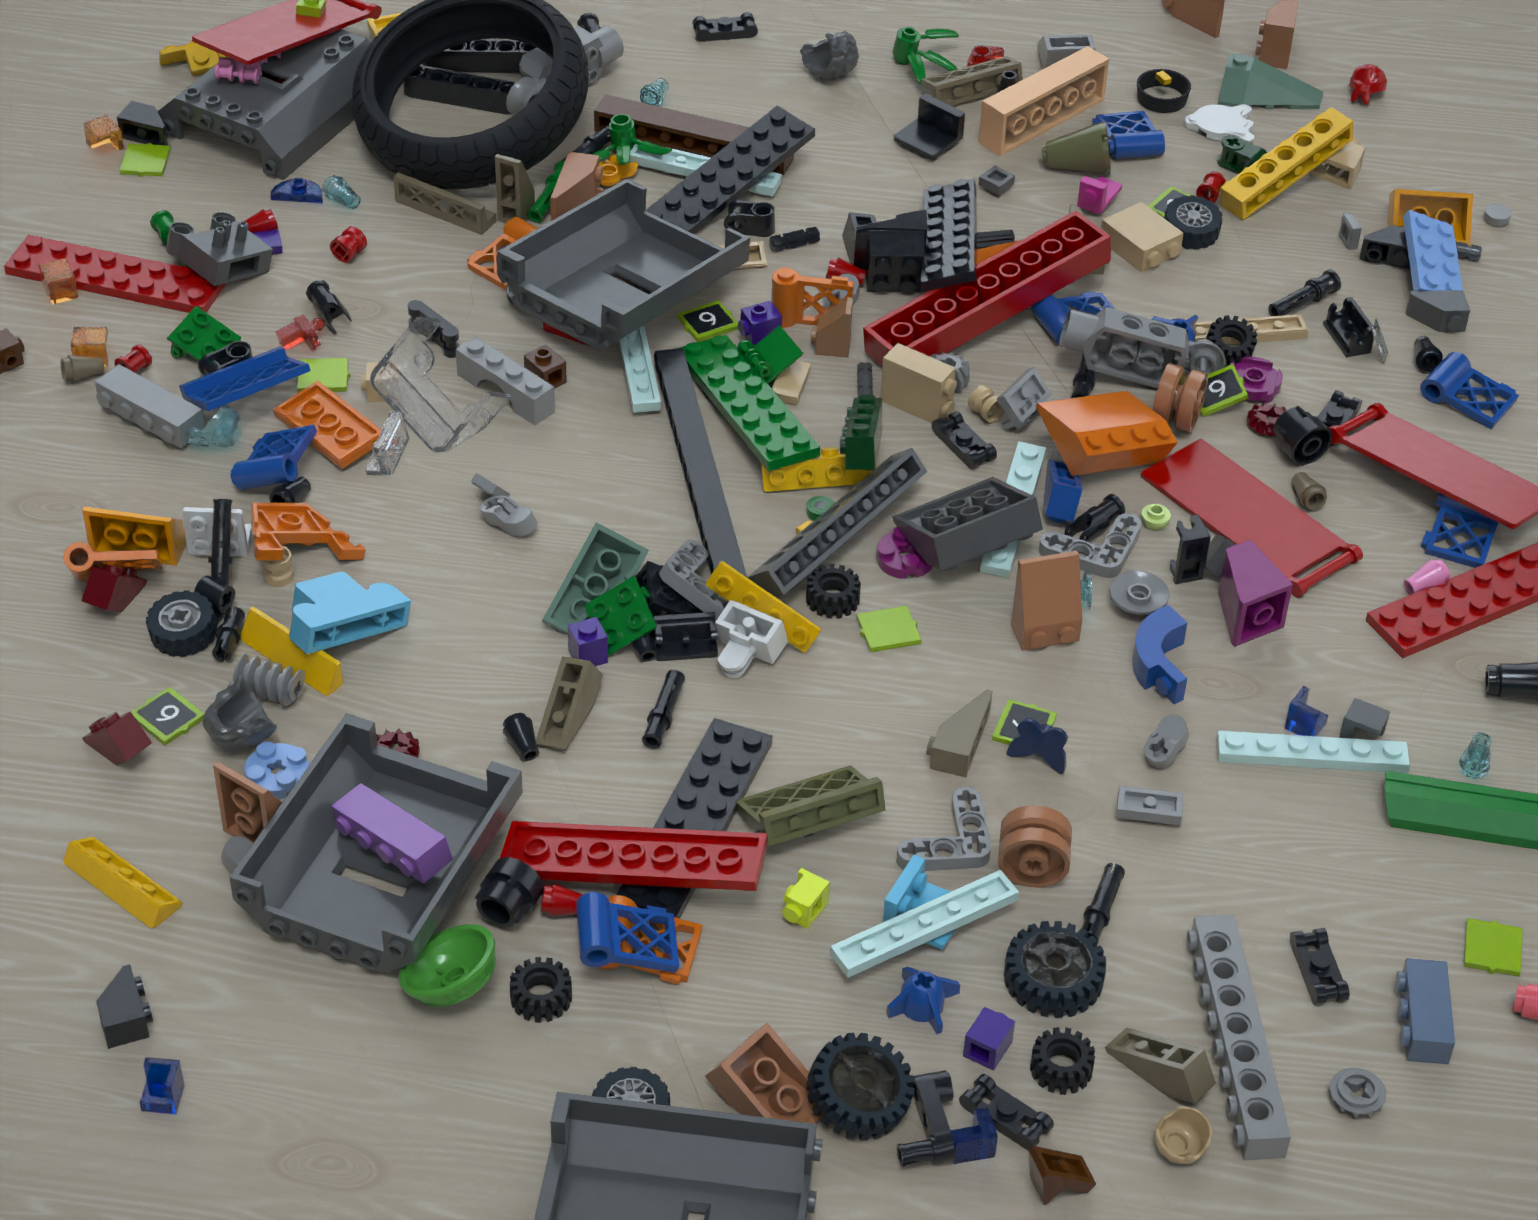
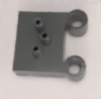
M217 212L212 216L209 231L194 234V228L191 225L183 222L172 223L169 229L166 252L171 256L179 258L212 285L217 286L269 272L273 248L251 233L246 222L241 221L238 223L233 215Z

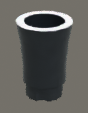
M1538 662L1499 663V666L1487 665L1485 672L1486 695L1538 700Z

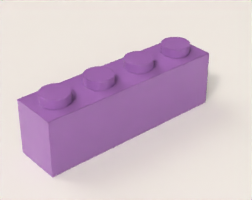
M362 783L331 805L336 818L334 820L335 827L342 835L351 836L357 840L362 848L366 850L371 849L377 853L385 863L391 862L399 867L401 872L407 877L412 876L424 884L453 860L446 836Z

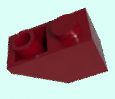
M107 563L104 568L92 566L81 601L107 611L123 612L146 586L147 579L137 576L138 570L132 568L118 567Z
M131 711L122 715L114 712L106 718L104 716L89 726L91 732L82 738L87 745L115 765L130 760L152 743Z

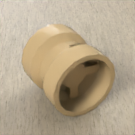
M986 385L977 387L969 396V408L976 413H981V417L989 423L998 421L1005 413L997 401L999 395H994L993 390Z
M282 546L284 549L282 560H261L264 567V580L272 587L286 586L294 578L291 565V551L285 546Z

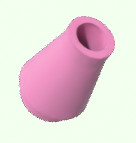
M1429 560L1409 578L1405 579L1403 584L1408 594L1411 595L1428 587L1446 584V581L1450 579V572L1442 560Z

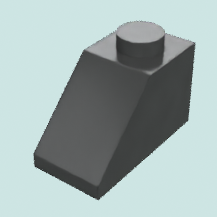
M1463 290L1410 291L1405 312L1407 316L1438 332H1465L1470 308Z

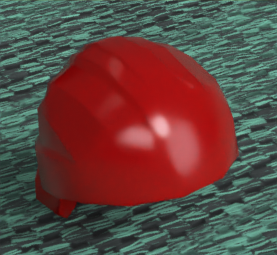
M1364 64L1356 67L1349 83L1350 88L1354 90L1351 94V101L1356 102L1359 97H1362V102L1367 105L1370 103V94L1386 90L1387 79L1384 71L1373 64Z

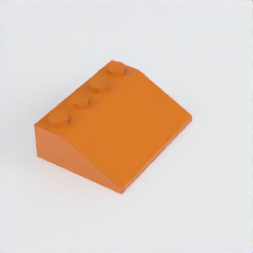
M1128 391L1041 402L1035 406L1072 476L1157 463L1165 459L1178 443L1166 420Z

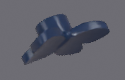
M1032 718L1021 720L1017 726L1019 734L1014 737L1009 745L1007 755L1011 757H1023L1033 754L1041 755L1054 770L1063 774L1066 770V752L1063 747L1068 741L1067 733L1062 728L1052 727L1048 724H1039Z

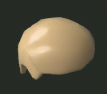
M1179 1106L1161 1118L1154 1133V1141L1158 1151L1171 1163L1190 1164L1201 1158L1211 1144L1213 1130L1209 1119L1198 1109Z

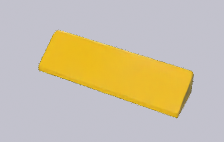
M253 606L249 609L241 633V641L274 663H281L283 669L287 666L293 667L294 675L298 670H304L305 683L325 696H329L343 685L340 661L323 650L306 654L289 638L290 629Z
M95 837L69 842L63 860L64 864L148 927L154 928L182 907L183 903L181 900Z

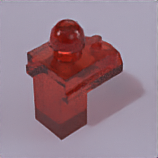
M304 315L293 318L294 322L275 331L278 341L285 351L304 341L313 352L317 346L321 345L318 340L319 337L315 332L321 331L325 326V322L321 318H315L309 322Z

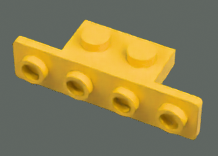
M192 41L182 46L170 45L159 51L160 65L187 60L192 76L206 73L219 62L220 57H226Z
M837 447L822 448L820 457L767 471L761 465L762 485L765 492L855 485L873 471L846 470L845 454H840Z
M724 561L717 565L706 582L708 588L727 601H736L783 621L788 643L803 653L807 652L821 632L820 627Z

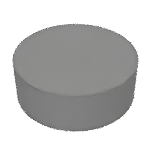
M1501 204L1488 205L1484 213V220L1489 225L1495 227L1507 225L1511 217V210Z

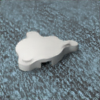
M1242 104L1234 107L1207 105L1185 117L1184 126L1196 133L1200 130L1207 133V139L1222 141L1225 136L1231 135L1237 136L1251 144L1254 143V135L1250 133L1254 122L1246 119L1251 115L1252 108L1249 105Z

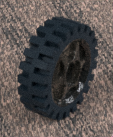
M1042 921L1040 928L1034 923L1028 926L1027 931L1024 929L1020 930L1017 937L1014 936L1012 938L1005 958V985L1009 987L1011 997L1017 996V1003L1021 1007L1028 1003V1011L1035 1013L1037 1009H1041V1016L1048 1017L1049 1011L1054 1012L1055 1018H1062L1064 1011H1066L1068 1017L1076 1016L1077 1009L1081 1013L1088 1010V1006H1093L1097 1001V997H1100L1106 974V956H1103L1104 950L1101 945L1097 946L1095 937L1091 936L1087 939L1088 932L1083 928L1075 932L1076 925L1068 923L1067 928H1062V921H1055L1054 927H1050L1048 921Z
M854 1032L847 1033L844 1038L839 1035L832 1042L829 1041L824 1045L810 1068L806 1083V1090H809L808 1101L809 1103H815L812 1109L815 1115L823 1113L821 1122L826 1127L832 1122L835 1124L833 1132L840 1134L843 1129L847 1130L846 1138L854 1139L857 1134H859L860 1140H868L871 1135L873 1139L880 1138L884 1133L887 1135L902 1120L914 1096L915 1088H912L914 1076L909 1075L911 1071L909 1063L901 1064L904 1059L902 1053L898 1051L893 1055L891 1052L894 1046L889 1042L884 1047L881 1046L882 1038L874 1036L871 1041H868V1033H860L857 1038Z

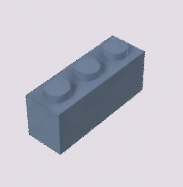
M1406 958L1403 971L1397 972L1395 981L1396 992H1401L1402 997L1398 1002V1018L1404 1021V1026L1401 1027L1400 1045L1406 1047L1407 1061L1449 1065L1455 1046L1447 962Z

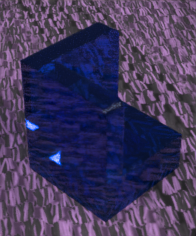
M1303 686L1290 702L1284 728L1301 736H1317L1326 725L1328 715L1306 704L1310 690L1306 686Z
M146 1057L143 1064L146 1083L140 1099L141 1111L177 1114L185 1086L180 1060Z
M989 1108L975 1109L971 1127L951 1130L956 1158L953 1160L954 1164L995 1157L998 1135Z

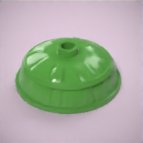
M465 924L445 929L431 936L416 962L400 969L399 982L402 989L407 995L416 998L423 1005L430 1007H447L468 999L489 981L494 972L496 946L491 932L480 925Z

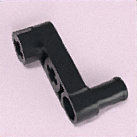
M944 1070L915 1075L912 1087L915 1088L913 1098L927 1140L897 1144L900 1166L905 1167L906 1165L927 1161L936 1164L955 1160V1145L942 1106L943 1102L953 1101L954 1098L950 1074Z

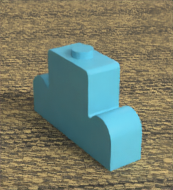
M337 572L295 584L289 638L306 654L405 627L407 626L411 600L396 587L387 583H374L366 590L345 572Z

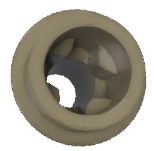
M67 355V358H61L60 361L64 381L70 380L75 382L104 373L102 357Z
M1299 472L1293 476L1292 484L1295 487L1300 504L1304 508L1317 510L1326 503L1327 492L1324 486L1304 472Z

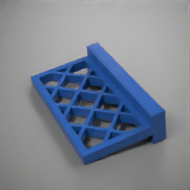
M277 347L181 384L179 388L184 400L203 410L211 411L311 370L308 363L287 357L284 347Z

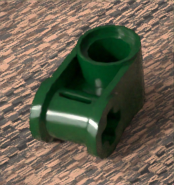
M1229 135L1222 139L1221 145L1223 149L1221 155L1218 156L1217 163L1222 168L1239 174L1243 169L1259 160L1267 151L1237 136Z

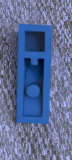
M1049 459L1044 492V513L1048 516V519L1057 523H1065V520L1073 522L1083 490L1079 475L1072 476L1065 463Z

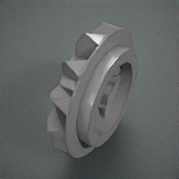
M1343 1069L1336 1073L1330 1082L1331 1103L1338 1104L1341 1113L1346 1110L1352 1112L1355 1118L1360 1114H1365L1370 1118L1375 1111H1381L1386 1100V1089L1382 1081L1375 1074L1365 1069ZM1364 1088L1363 1096L1351 1098L1352 1092L1355 1093Z

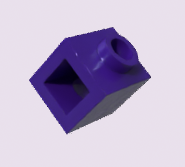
M771 301L741 309L738 329L740 334L751 341L753 345L760 342L779 325L782 327V315Z

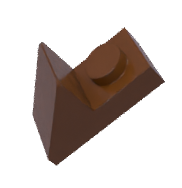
M1032 1146L1029 1149L1030 1178L1044 1205L1048 1204L1062 1189L1088 1193L1096 1185L1081 1155Z

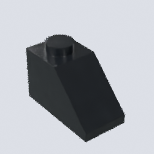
M131 101L117 116L121 139L142 144L152 143V145L168 146L165 124L154 106Z

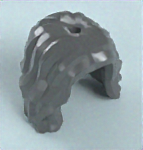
M846 31L837 32L835 35L826 33L827 39L820 40L816 45L807 43L803 45L800 50L803 64L809 68V72L815 75L816 78L820 77L829 80L832 77L840 78L841 76H846L858 63L859 53L856 40Z
M238 675L237 679L230 682L225 690L217 693L215 701L207 708L203 718L204 729L209 734L211 740L225 751H239L246 747H252L262 740L269 738L277 729V725L267 717L255 693L251 691L250 684L242 675Z

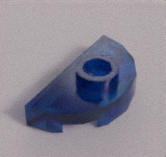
M301 177L283 181L274 186L270 192L271 200L323 203L320 186L311 180Z

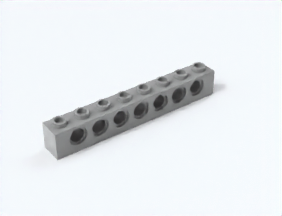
M1234 914L1194 916L1192 930L1187 931V947L1189 951L1193 950L1194 952L1193 972L1195 977H1200L1201 1004H1206L1208 1010L1206 1012V1026L1208 1032H1213L1214 1035L1212 1042L1213 1056L1215 1060H1220L1221 1064L1219 1069L1220 1085L1222 1088L1227 1089V1114L1229 1117L1234 1118L1235 1146H1240L1243 1160L1286 1158L1291 1135Z

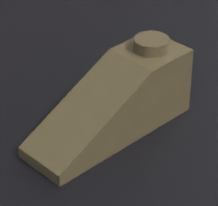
M497 154L495 156L498 221L506 223L514 217L527 221L529 219L527 212L535 203L534 187L521 160Z
M562 656L536 738L537 746L564 751L567 749L594 705L603 674L591 661Z
M986 689L942 723L936 737H930L926 755L931 756L930 769L967 778L990 714L993 691Z
M1125 1028L1105 1047L1109 1055L1167 1096L1195 1104L1216 1084L1205 1049L1131 1028Z

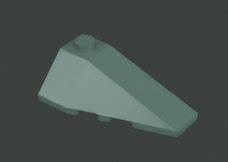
M1230 53L1218 105L1229 107L1242 104L1249 105L1250 107L1251 105H1264L1265 109H1273L1276 105H1285L1289 109H1319L1323 91L1256 58L1247 57L1244 54Z
M596 522L542 622L568 635L569 624L589 618L584 605L633 575L636 576L649 550Z

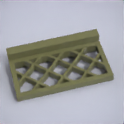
M851 765L735 801L737 803L736 810L761 833H767L768 847L886 811L882 781L878 777L867 779Z

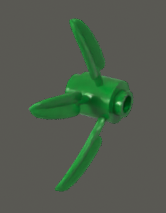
M913 27L900 28L897 31L892 51L894 60L900 64H910L918 83L921 85V79L926 78L921 56L948 71L957 70L958 68L949 60L931 50L926 53L918 50L920 39L958 38L959 35L956 31L950 29H927L925 34L920 35Z
M617 114L611 118L609 124L611 145L591 155H599L600 162L610 156L611 150H615L617 162L619 165L628 164L630 151L635 144L638 145V150L655 155L668 154L672 149L636 139L635 125L628 114Z

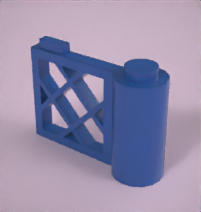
M1145 111L1098 114L1096 118H1092L1093 125L1106 122L1109 155H1111L1113 160L1160 156L1165 152L1163 131L1154 128Z
M1095 291L1081 293L1080 296L1056 299L1051 294L1031 306L1033 314L1058 345L1062 327L1069 311L1068 307L1094 315L1105 307L1115 309L1103 293H1096ZM1099 303L1102 308L1090 304Z
M1460 352L1449 353L1420 386L1422 395L1432 403L1444 401L1490 429L1499 422L1519 397L1515 389L1503 382L1499 384L1473 369L1468 358ZM1469 380L1476 381L1482 387H1471ZM1467 395L1469 401H1462L1455 396ZM1475 395H1486L1488 401H1477ZM1493 395H1500L1507 399V401H1495ZM1481 409H1491L1494 416L1492 418L1482 413Z
M309 425L265 433L252 447L253 452L249 458L234 464L230 473L232 483L240 490H247L295 481L298 475L297 462L316 435L317 430L315 426Z
M1439 493L1436 501V506L1440 507L1432 532H1425L1421 547L1426 548L1425 554L1473 568L1484 565L1499 522ZM1443 518L1454 520L1459 526L1448 529L1442 522ZM1479 527L1489 530V532L1477 538L1471 529ZM1464 532L1469 541L1459 544L1453 536ZM1446 538L1452 547L1444 549L1434 546V544ZM1475 546L1481 554L1480 559L1468 556L1464 550Z
M588 892L578 898L576 901L579 953L583 964L590 967H601L613 962L677 972L679 958L674 914L667 913L666 908L647 905L646 909L614 904L609 902L608 897L598 892ZM618 916L628 918L635 926L628 930L618 921ZM649 923L664 924L665 932L660 935ZM641 930L652 942L644 945L634 934ZM626 940L638 952L635 954L621 952L620 944ZM656 946L660 947L668 955V959L657 957L651 950Z

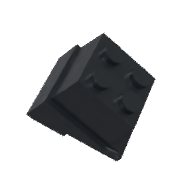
M927 210L898 214L895 219L856 227L853 265L866 270L867 292L920 293L921 264L924 262L928 229Z

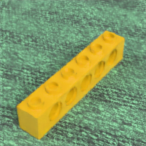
M1333 107L1317 115L1310 123L1298 129L1288 139L1280 142L1270 152L1262 155L1259 160L1243 169L1233 179L1225 182L1220 187L1221 206L1241 220H1245L1353 140L1354 121Z

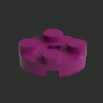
M1244 357L1240 363L1234 365L1239 377L1244 379L1243 385L1249 396L1247 400L1270 403L1273 397L1279 393L1283 375L1280 369L1277 372L1272 368L1273 363L1260 357Z
M895 527L893 532L883 536L877 544L876 558L879 560L878 565L883 572L892 577L907 579V575L916 574L917 578L924 576L933 568V566L925 562L898 527Z

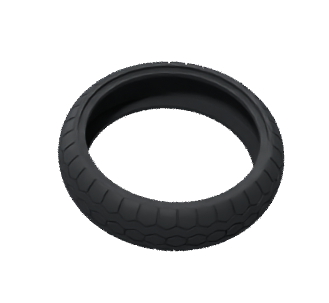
M424 0L416 6L407 9L387 24L366 49L353 81L352 110L354 120L363 142L372 155L395 174L399 172L440 189H470L488 186L489 183L491 185L496 184L495 156L497 154L521 160L525 170H529L548 157L571 132L581 115L588 92L589 72L587 57L582 42L571 23L556 8L544 0ZM481 39H510L535 46L553 59L550 74L535 98L513 117L484 131L458 137H430L407 131L389 119L393 99L408 76L431 57L459 44Z

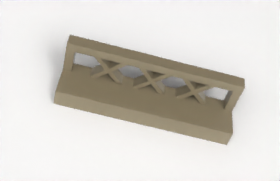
M1005 56L921 79V85L931 91L932 97L950 106L996 94L1004 71L1011 70L1016 72L1017 83L1023 80L1021 62Z
M399 172L393 176L395 202L483 235L497 222L496 213L486 210L482 204Z

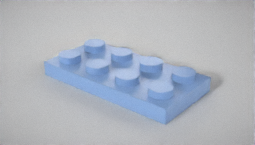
M1408 210L1403 216L1413 291L1463 290L1453 225L1433 219L1425 214Z

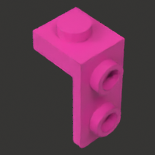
M1084 176L1080 181L1077 206L1089 212L1101 214L1122 190V184L1104 177H1099L1095 180Z

